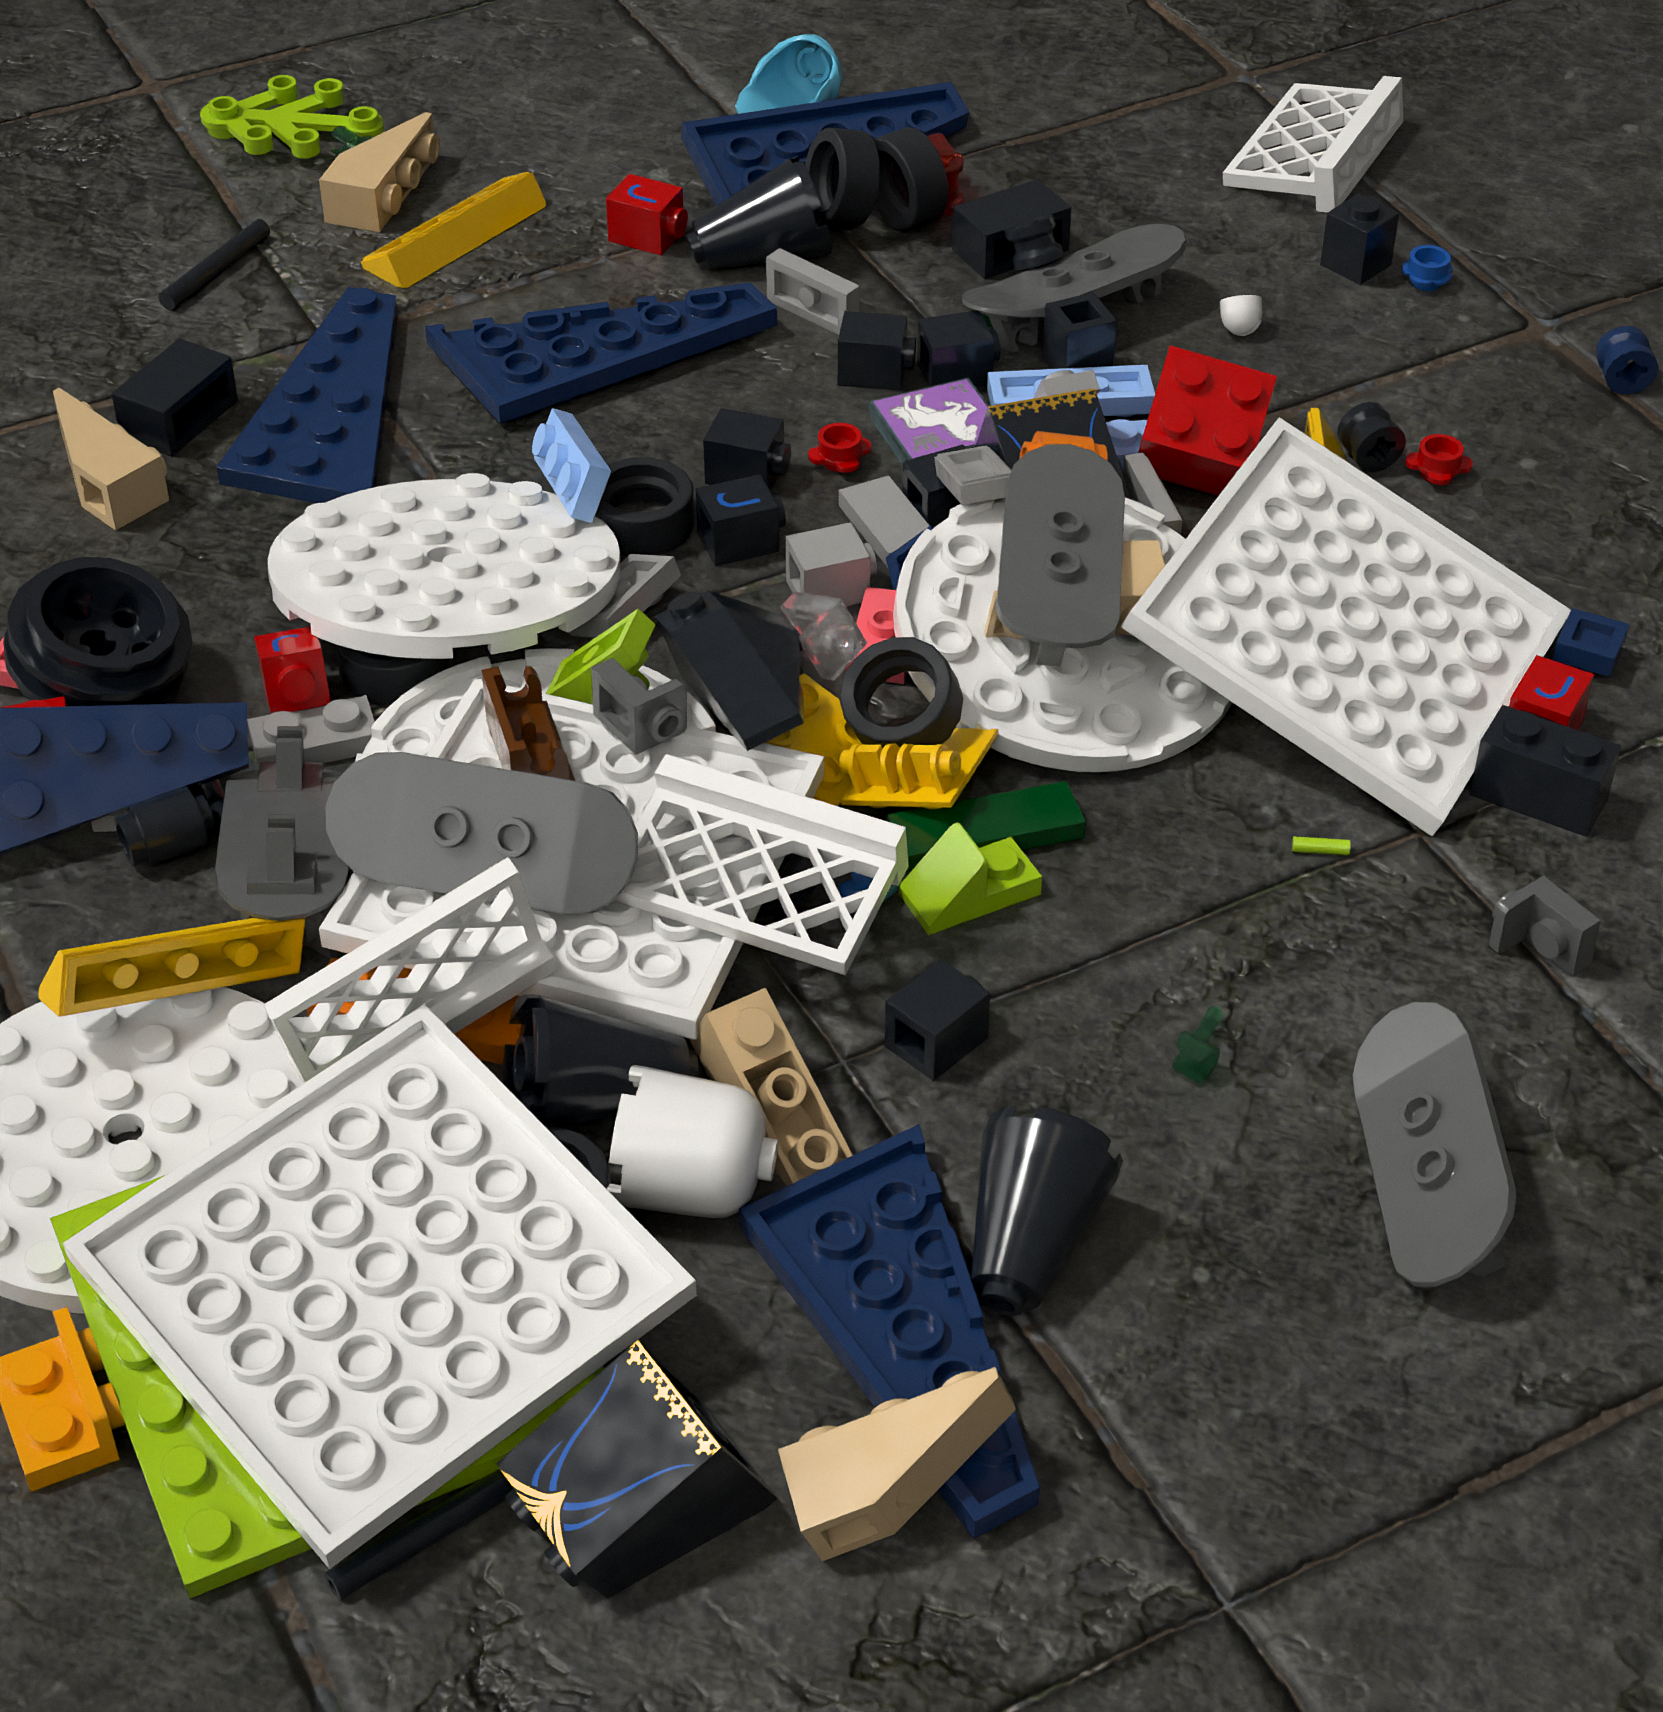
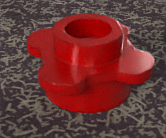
M841 422L831 423L820 429L818 433V446L808 451V459L815 465L824 464L827 469L834 472H854L859 468L861 457L871 452V442L866 438H862L861 431L854 425Z
M1433 434L1423 438L1419 445V451L1409 453L1406 456L1405 462L1409 469L1419 470L1421 476L1426 481L1436 485L1449 484L1455 475L1469 473L1473 465L1471 458L1463 456V444L1458 439L1445 434Z

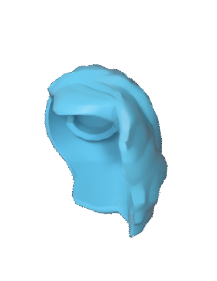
M802 34L779 42L758 62L749 84L738 96V101L735 104L738 114L837 99L843 81L842 65L830 44L815 34Z

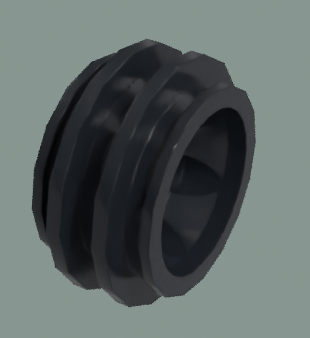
M79 557L54 564L49 569L42 570L19 587L7 612V631L3 641L6 670L22 694L30 700H45L64 696L66 706L168 704L177 696L187 672V658L192 647L189 617L163 582L141 567L113 558Z

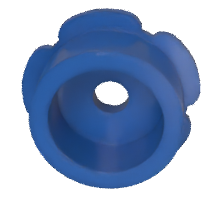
M1421 245L1415 247L1410 252L1409 261L1404 262L1402 266L1403 274L1409 277L1411 284L1417 289L1424 291L1436 290L1441 285L1447 284L1452 278L1451 256L1448 251L1438 246Z

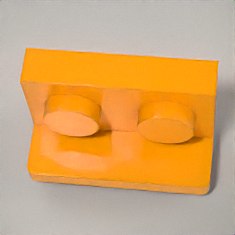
M67 1307L53 1311L59 1336L0 1357V1405L30 1492L120 1460L112 1430L124 1426L125 1422L119 1409L115 1391L110 1382L98 1387L96 1386L92 1374L104 1370L99 1351L90 1327L76 1332Z

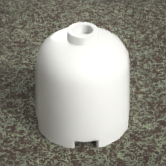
M638 1065L631 1066L628 1074L629 1081H632L633 1086L638 1087L636 1096L621 1094L609 1163L622 1165L621 1185L609 1184L607 1190L623 1207L706 1218H726L739 1212V1209L752 1199L758 1179L772 1181L779 1140L766 1137L765 1113L759 1100L748 1090L735 1085Z

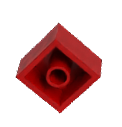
M1170 345L1138 453L1143 452L1148 457L1159 479L1219 496L1258 445L1277 376Z

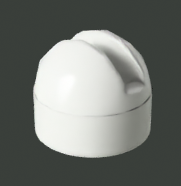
M1239 295L1222 299L1220 301V313L1224 326L1231 333L1239 336L1253 333L1261 323L1263 314L1262 298L1256 295Z

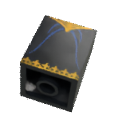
M1095 388L988 406L975 447L987 445L1012 470L1013 465L1020 459L1023 443L1025 441L1032 442L1033 436L1037 431L1092 437L1094 443L1106 446L1107 461L1111 463L1122 479L1125 498L1131 499Z
M638 1340L496 1463L513 1487L505 1495L510 1507L532 1531L535 1532L542 1527L553 1544L544 1551V1554L554 1569L573 1588L581 1581H584L607 1599L765 1510L778 1499L697 1394Z

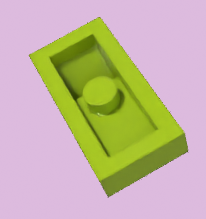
M640 609L635 610L562 660L546 694L593 705L592 667L611 658L617 661L630 675L639 677L649 689L650 682L639 669L648 658L649 652L645 647L656 624Z
M957 822L948 828L899 885V896L926 933L931 935L1041 895L1042 876L1012 837L978 848L962 825Z

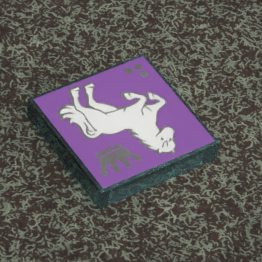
M964 378L869 401V417L903 465V461L962 444L967 449L975 448L989 405L970 379Z

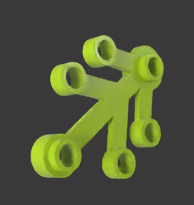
M278 75L269 79L268 91L240 101L230 96L216 97L210 100L200 111L201 123L207 128L209 135L218 139L236 137L244 144L245 151L253 155L265 154L273 149L272 133L291 148V152L295 157L311 158L318 155L321 151L319 133L316 130L346 132L347 142L351 147H355L385 132L383 118L372 107L361 106L354 108L349 112V116L313 113L324 108L337 107L344 102L343 84L340 80L333 78L317 81L314 84L315 94L297 100L296 79L289 75ZM276 104H285L271 110H264Z

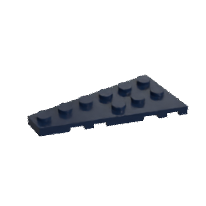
M952 82L683 122L681 139L715 205H718L787 159L799 156V161L802 160L806 165V159L813 140L819 132L826 128L860 130L868 133L873 140L905 127L917 128L933 143L966 128L969 111Z

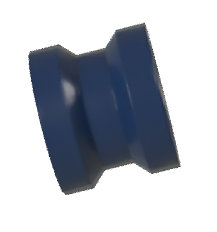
M1621 326L1610 330L1597 343L1595 350L1597 362L1603 370L1607 386L1612 391L1620 394H1633L1644 390L1656 378L1659 368L1657 359L1651 351L1646 334L1641 329L1633 326Z

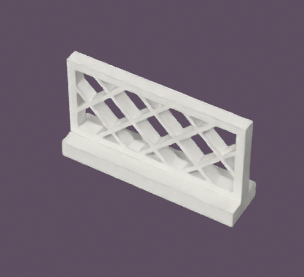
M1383 76L1373 90L1294 83L1223 171V186L1316 196V211L1329 212L1345 201L1403 123L1402 77ZM1301 101L1310 102L1303 105L1299 104ZM1327 113H1331V114H1328V115H1325V116H1321V117H1318V118H1314V117H1317V116H1320V115H1324V114H1327ZM1300 122V123L1293 124V125H1290V126L1282 127V126L1289 125V124H1292V123ZM1345 126L1344 128H1340V129H1337V130H1333V131L1328 132V130H1332V129H1335V128H1339V127ZM1313 135V137L1296 141L1297 139ZM1282 144L1281 146L1264 150L1265 148H1269V147H1272V146H1276V145ZM1323 149H1327L1326 151H1322V152L1315 153V154H1312V155L1310 154V153H1313V152H1316V151H1320V150H1323ZM1292 158H1296L1295 160H1291V161H1288V162H1284V163L1278 164V162H1282V161H1285V160H1289V159H1292ZM1264 167L1263 169H1260V170L1250 171V170H1254V169H1257V168ZM1306 172H1310V173H1311V175H1310L1309 177H1307V176H1297V175H1299V174L1306 173Z
M665 754L655 771L657 788L635 824L638 832V861L635 869L659 860L667 879L646 887L629 883L615 901L846 975L891 885L899 886L908 868L906 827ZM664 813L691 821L694 830L660 841L655 829ZM733 834L749 839L754 847L753 849L720 860L712 841ZM702 845L711 864L676 875L668 857ZM794 853L810 858L814 867L781 879L772 860ZM762 864L771 883L737 895L728 876ZM850 872L873 878L868 889L844 898L841 897L833 881V878ZM718 879L727 899L703 907L689 902L684 891ZM822 883L831 902L798 914L789 894ZM779 899L788 917L767 926H762L750 922L744 910ZM853 912H856V914H855V916H854V918H853V920H852L850 914L853 913ZM840 918L846 930L838 949L812 942L806 932V929Z
M507 857L268 1001L263 1007L286 1049L285 1053L303 1083H305L423 1004L453 1033H456L557 971L558 967L553 954L541 939L519 871ZM499 892L490 907H480L483 901ZM465 928H475L467 941L457 942ZM439 929L430 943L419 944L424 937ZM416 964L408 977L397 978L405 965ZM378 966L370 980H359L363 974ZM356 1001L347 1014L336 1015L344 1002ZM317 1004L309 1017L292 1018L310 1006Z

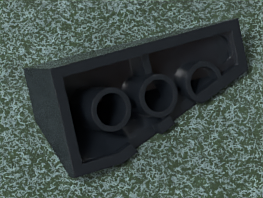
M709 590L703 593L689 592L683 594L669 603L668 610L655 615L681 677L747 751L804 724V691L799 682V675L804 674V665L799 656V652L804 651V642L800 632L782 615Z

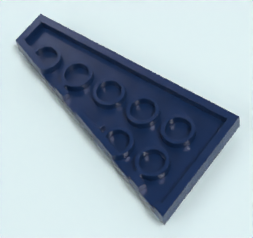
M750 282L690 290L686 294L685 300L658 302L655 295L636 298V307L610 310L608 302L527 312L522 322L494 324L493 318L489 317L472 320L473 329L445 332L444 324L425 326L427 344L496 420L499 423L522 418L526 414L557 403L570 401L576 396L604 386L615 385L621 380L649 370L660 369L666 364L694 354L705 353L711 348L739 338L750 337L756 332L778 324L777 307Z
M348 287L216 466L219 485L312 503H325L347 494L374 488V484L377 482L378 449H381L387 403L386 387L387 381L390 380L391 372L390 355L391 350L394 349L398 317L396 295L375 292L369 288Z
M247 702L0 708V856L81 828L80 825L111 814L115 816L126 812L127 807L184 787L191 789L248 769Z
M919 1124L739 1209L740 1229L874 1407L892 1399H912L941 1388L948 1379L963 1372H983L996 1367L1001 1377V1368L995 1350L990 1349L983 1328V1314L955 1230L949 1225L941 1201L942 1191L936 1173L931 1171L925 1153V1140ZM1015 1412L938 1489V1492L974 1539L1039 1504L1040 1486Z

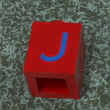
M628 174L606 197L609 242L662 256L676 239H680L686 230L688 213L683 206V187Z
M311 626L254 636L264 693L270 714L279 711L294 712L326 706L331 702L322 649L318 637L311 634Z
M1536 655L1513 692L1509 707L1530 712L1543 719L1578 730L1585 717L1594 674Z

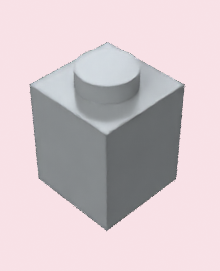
M851 522L786 536V582L804 616L862 603L865 589L870 587V577H874L877 574V563L871 544L861 541Z

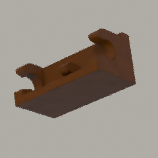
M531 666L525 667L523 676L526 684L520 691L512 693L505 691L506 684L499 667L481 670L486 722L502 769L575 781L547 700H542L541 682L535 669Z

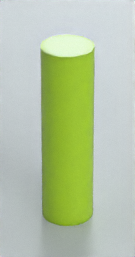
M1293 836L1292 852L1350 855L1351 843L1350 840Z

